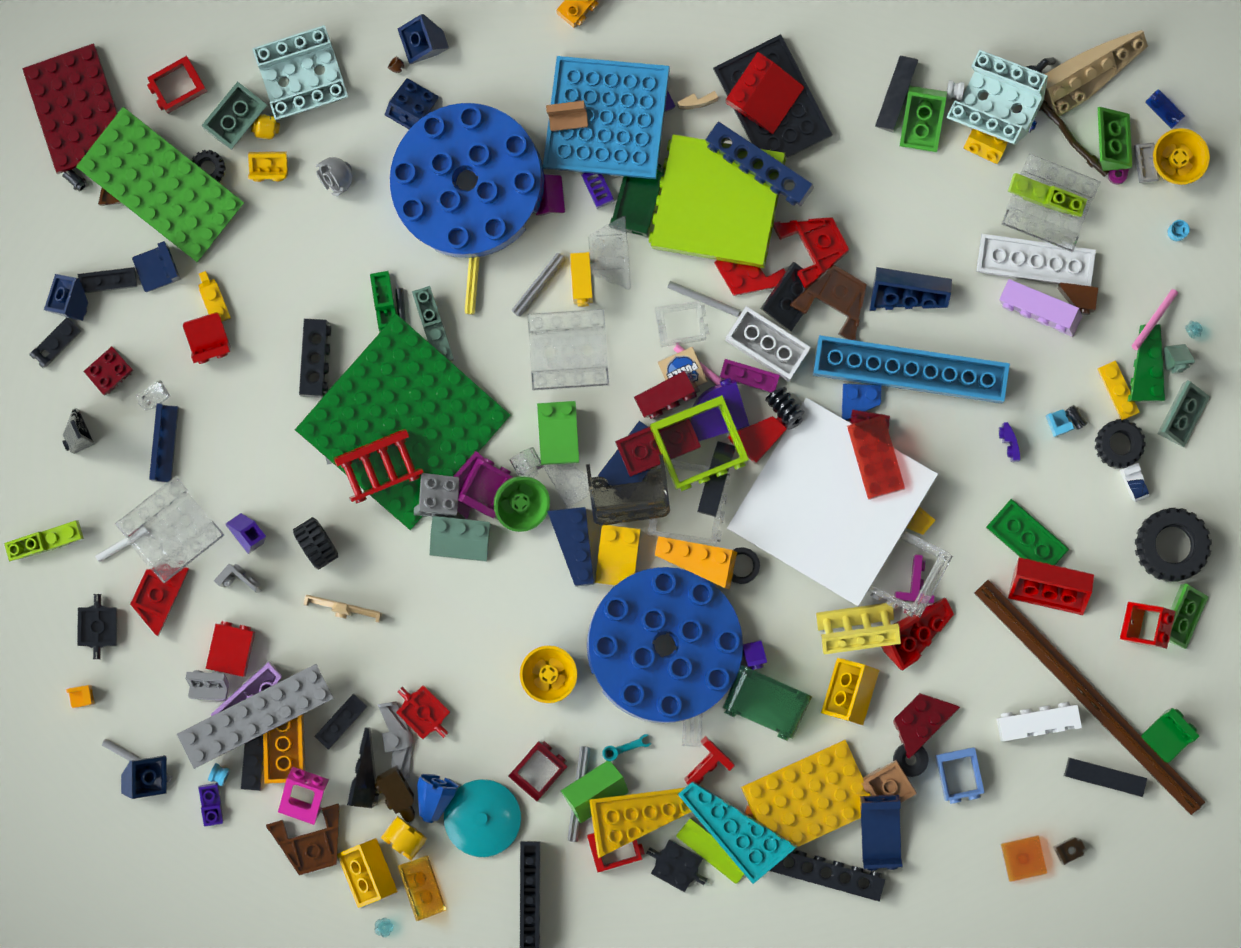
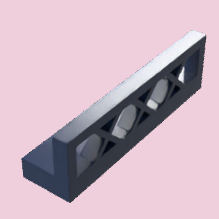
M156 403L149 480L172 482L178 406Z

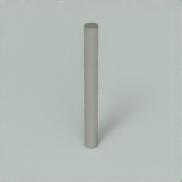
M672 281L668 284L667 288L736 317L740 313V310L682 285Z
M107 739L102 743V746L129 761L141 759ZM167 773V782L169 783L172 776Z

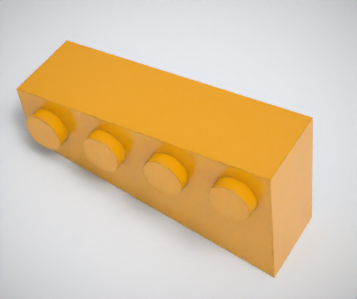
M658 536L655 556L730 590L737 555L736 551Z

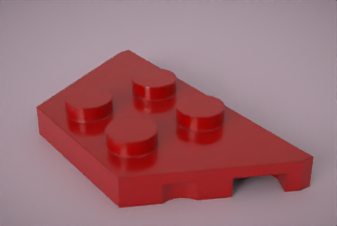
M187 567L157 570L146 569L130 603L158 637L188 574L189 568Z

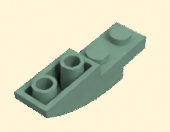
M427 286L412 291L428 342L449 361H453L454 358L431 287Z

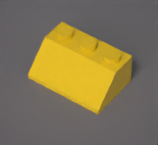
M837 658L821 713L864 725L880 670Z
M377 838L338 853V859L358 908L398 892Z

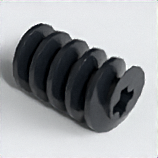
M782 387L771 392L765 401L768 402L770 407H773V411L777 413V416L782 419V423L786 424V428L790 430L797 427L803 421L802 415L805 411L803 409L797 411L800 405L795 404L793 406L796 400L794 398L788 400L791 394H784L787 389Z

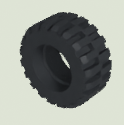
M1168 508L1155 512L1143 521L1141 528L1136 533L1138 536L1135 539L1137 547L1135 553L1140 559L1138 562L1141 566H1144L1145 571L1149 575L1152 574L1154 578L1165 580V582H1178L1191 578L1198 574L1202 567H1205L1208 562L1207 558L1211 555L1210 545H1212V539H1209L1208 534L1210 532L1208 528H1205L1204 521L1202 519L1199 520L1195 513H1190L1187 509ZM1167 527L1180 528L1189 537L1190 552L1181 562H1166L1157 553L1156 538Z

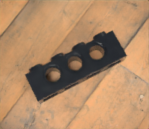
M304 319L299 395L301 397L322 398L324 393L328 391V382H325V374L329 373V363H326V355H330V344H327L328 336H331V325H328L329 322L327 320ZM321 335V342L319 344H313V336ZM313 354H320L321 359L318 363L311 362ZM315 372L319 373V380L311 382L310 375Z

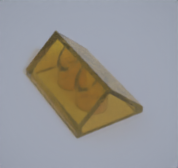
M428 855L398 865L416 922L446 911Z

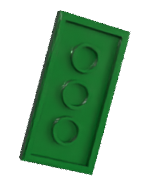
M1012 499L1006 503L986 526V529L1020 558L1056 565L1069 550L1068 547Z

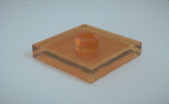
M1039 835L1000 844L1009 882L1047 874Z

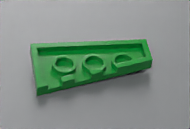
M1147 324L1140 325L1139 334ZM1161 324L1155 325L1137 351V358L1134 359L1133 365L1135 367L1134 376L1131 378L1130 386H1132L1131 394L1128 395L1127 402L1165 401Z

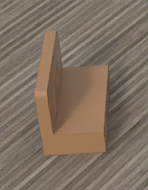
M584 101L546 105L550 130L552 132L588 127L587 107Z

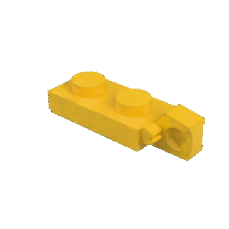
M206 271L199 273L202 282L198 285L208 314L219 313L222 322L231 319L218 283L215 279L210 280Z

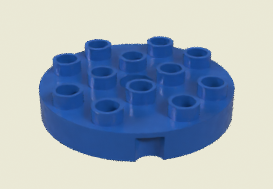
M476 103L448 105L422 117L402 138L394 154L390 170L391 197L402 223L419 241L432 247L437 252L448 256L460 258L486 256L498 252L516 241L526 231L525 224L530 216L538 212L544 191L543 164L530 136L520 124L506 113L496 108ZM464 170L472 171L478 176L476 186L470 191L462 190L456 185L459 174Z
M658 567L646 569L620 581L597 606L587 635L589 666L592 674H595L598 683L603 689L602 693L623 712L640 720L653 723L684 721L713 707L732 686L742 660L743 638L737 614L727 597L707 579L679 568ZM668 633L673 638L677 649L670 655L660 657V654L655 650L653 640Z

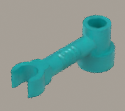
M644 734L639 739L625 745L605 747L602 751L603 758L606 761H613L623 752L641 746H650L651 743L643 744L642 739L648 736V734ZM608 750L612 751V757L606 755Z

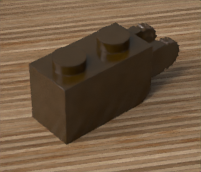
M396 765L378 775L375 786L380 794H384L386 798L385 803L389 810L393 809L395 814L400 813L405 822L410 823L415 819V811L412 806L414 793Z

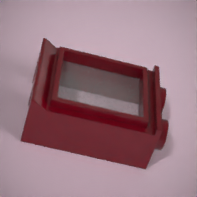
M538 741L508 775L511 780L536 802L568 767L565 764L567 760L560 754L555 756L551 752L553 748L545 741L543 743Z

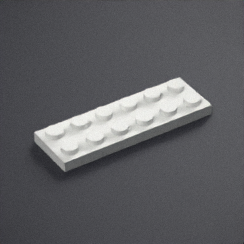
M982 234L976 272L1055 284L1062 282L1091 286L1096 250Z

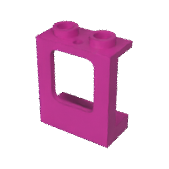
M292 767L286 779L278 813L314 825L320 814L321 801L329 779ZM293 785L314 791L315 795L312 804L290 797Z

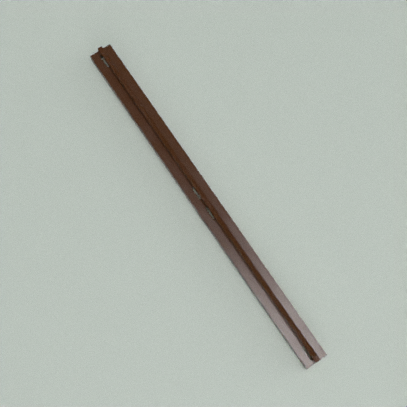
M986 580L974 592L983 604L1190 815L1199 810L1205 801L1168 763H1165L1152 750L1137 731L989 580ZM982 590H983L991 599H989V598L982 592Z

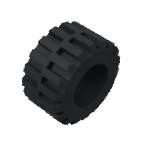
M1116 419L1107 423L1099 430L1098 436L1095 438V450H1097V456L1102 459L1103 463H1107L1109 467L1120 469L1133 465L1141 458L1145 451L1146 442H1144L1145 435L1141 433L1142 429L1135 426L1136 423H1131L1127 419ZM1122 433L1129 438L1131 447L1128 453L1118 455L1113 452L1110 447V438L1113 434Z
M314 517L293 529V534L298 544L316 569L319 570L338 558L335 546L321 524Z

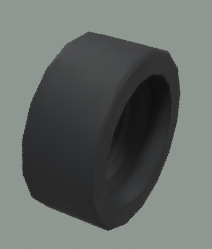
M745 547L733 549L737 552V555L743 554L751 558L753 569L746 577H739L733 574L732 582L738 584L751 582L759 573L760 561L758 556L751 549Z

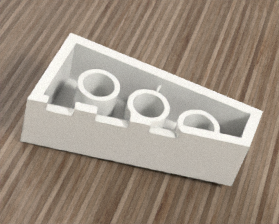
M1069 702L1059 703L1058 708L1051 709L1050 705L1042 706L1036 712H1032L1031 709L1020 710L1019 715H1013L1012 712L1003 713L1001 718H997L1001 741L1082 728L1078 705H1070Z

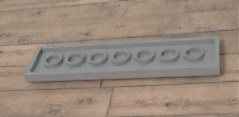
M315 664L177 733V736L195 769L334 698L318 665Z

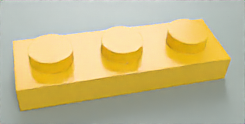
M1116 360L1098 368L1097 370L1120 419L1124 420L1140 413L1135 402H1127L1128 395L1131 392Z

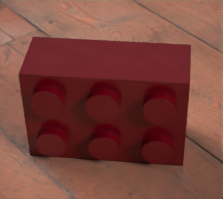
M684 370L638 394L634 399L644 418L655 419L663 415V410L667 409L668 411L679 407L680 401L688 402L696 398V393L700 392L691 372Z

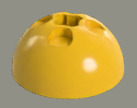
M1178 128L1166 132L1158 139L1153 150V164L1157 173L1164 180L1172 184L1186 185L1197 181L1203 176L1209 165L1210 154L1206 142L1199 134L1189 129Z
M541 646L532 650L524 658L520 667V682L524 691L531 698L542 703H555L563 700L572 692L577 681V668L574 660L565 650L556 646Z

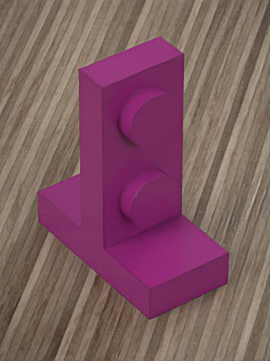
M923 555L913 556L910 593L896 591L894 593V600L934 603L935 595L919 594V590L923 591L924 579H921V571H925L926 560H922Z

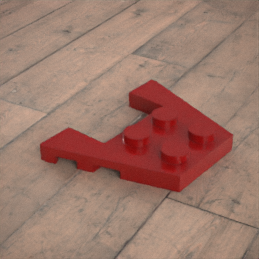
M833 217L808 219V221L791 220L785 223L778 221L773 224V228L780 240L798 233L814 265L798 271V276L804 288H808L849 252V248Z
M720 260L714 262L733 296L775 288L786 272L782 268L766 277L760 267Z

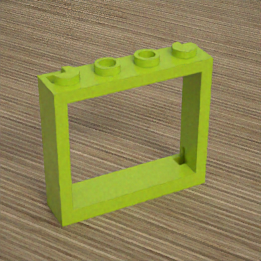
M723 396L650 424L676 490L681 489V491L692 488L691 484L697 481L699 484L709 481V477L716 474L719 477L727 474V469L732 467L735 470L746 466L745 462L749 460ZM719 407L739 458L679 481L659 430Z

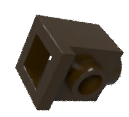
M1076 837L1053 846L1062 865L1083 856V851L1086 850L1082 840H1077ZM1069 847H1074L1075 852L1073 854L1068 852Z

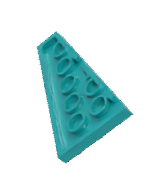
M694 781L678 794L752 884L757 882L798 847Z

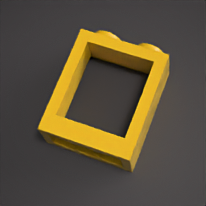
M589 252L570 253L573 303L577 304L578 307H587L589 303H593Z

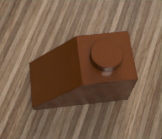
M1062 282L1058 284L1057 289L1069 304L1078 307L1081 314L1090 315V312L1096 310L1098 287Z

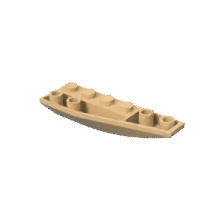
M1140 30L1100 44L1047 72L1045 75H1048L1044 99L1048 106L1058 116H1061L1088 100L1148 47L1144 31Z

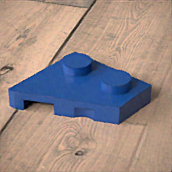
M843 384L842 419L848 420L851 418L852 410L865 412L881 405V385Z

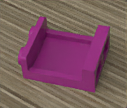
M477 458L458 495V501L494 519L496 516L494 510L496 492L505 481L513 478V476L510 475L511 471L504 467L500 469L494 467L495 463L487 458L484 461Z

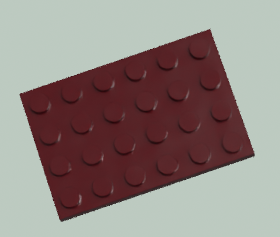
M94 43L22 68L57 174L77 168L78 163L118 114Z

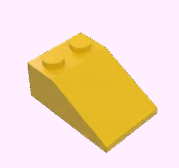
M602 524L595 583L617 585L628 576L635 574L640 529Z

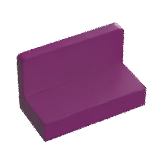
M544 174V191L539 210L536 213L537 216L550 213H565L561 175Z

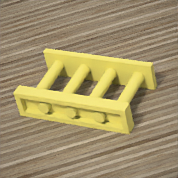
M892 602L816 613L818 631L825 630L826 633L821 634L824 655L901 644L899 625L890 623V620H894ZM882 622L883 626L872 627L871 623ZM862 624L864 626L863 629L852 630V626ZM844 627L845 631L833 633L834 628Z

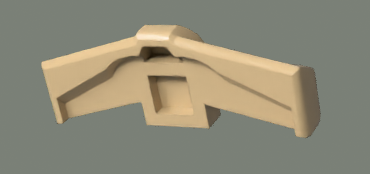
M306 595L304 605L306 606L310 602L331 607V611L336 613V617L344 619L347 618V615L352 616V613L376 618L375 622L380 623L382 615L379 611L311 595Z

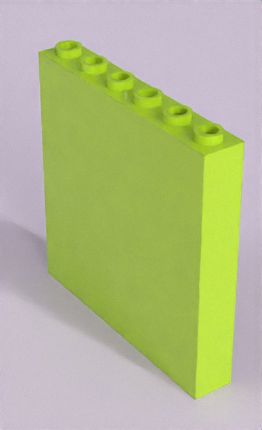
M673 134L672 140L669 139L667 145L669 156L664 160L665 176H662L660 180L661 195H658L656 200L658 211L653 215L652 224L655 225L654 231L650 232L649 235L651 247L656 250L765 268L779 195L770 190L771 186L764 183L762 185L754 179L755 176L750 172L748 174L742 172L738 168L739 165L735 162L732 164L723 159L724 155L720 152H712L707 148L708 144L704 139ZM723 143L722 147L729 148L732 144ZM761 149L785 165V153ZM741 151L738 154V158H746L748 152ZM756 162L753 168L761 169L763 162ZM772 172L769 175L771 180L779 177L778 172Z

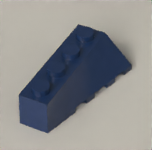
M876 267L869 311H876V308L893 310L896 307L913 309V307L921 306L923 309L948 308L952 290V279Z

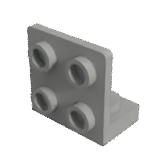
M426 473L421 474L419 504L414 507V515L455 517L457 515L459 478Z
M228 564L214 580L220 587H229L236 579L234 576L237 575L255 592L260 593L262 591L259 588L261 584L253 577L247 578L244 575L246 571L237 564Z

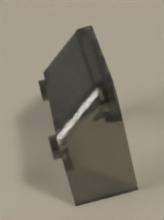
M663 454L659 455L661 468L650 470L646 474L647 481L608 486V481L604 477H592L590 464H586L593 520L597 525L662 518L670 513Z

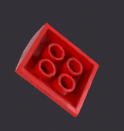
M757 52L727 96L725 103L771 134H774L803 91L804 86L773 61Z

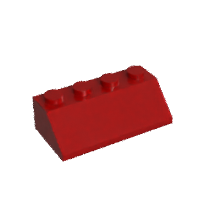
M1019 557L1014 569L1008 598L1083 615L1092 594L1094 574Z

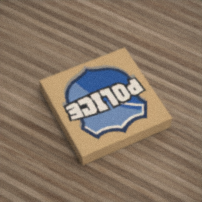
M693 347L658 362L665 380L685 370L691 372L697 386L708 382Z

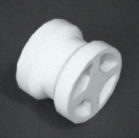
M949 80L946 99L956 98L957 101H962L964 82L954 83L952 80Z

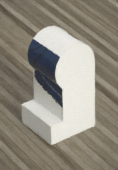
M1139 463L1119 470L1134 502L1149 497Z

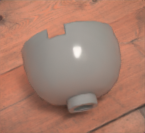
M329 157L316 165V167H319V170L316 171L319 180L327 190L330 187L334 191L331 193L332 195L339 196L350 187L352 183V168L348 162H344L340 158Z

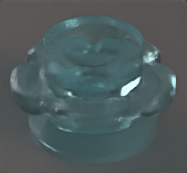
M1191 320L1185 326L1191 338L1201 337L1200 332L1203 329L1197 321Z
M388 918L378 919L375 922V933L378 936L387 937L393 931V924L390 923Z

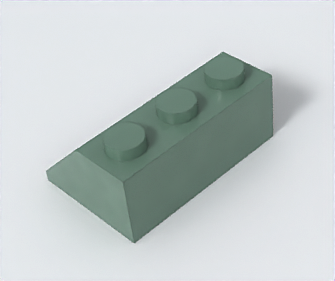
M237 81L201 126L215 139L232 150L268 105Z
M432 516L429 555L487 561L491 523Z

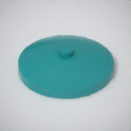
M474 780L458 788L457 793L444 811V826L451 842L462 852L475 857L494 856L507 849L517 837L521 826V810L513 793L504 785L492 780Z

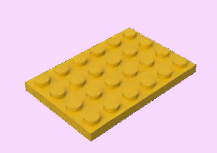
M846 740L741 787L755 820L798 847L860 819V796H871L862 785L864 783L863 777Z

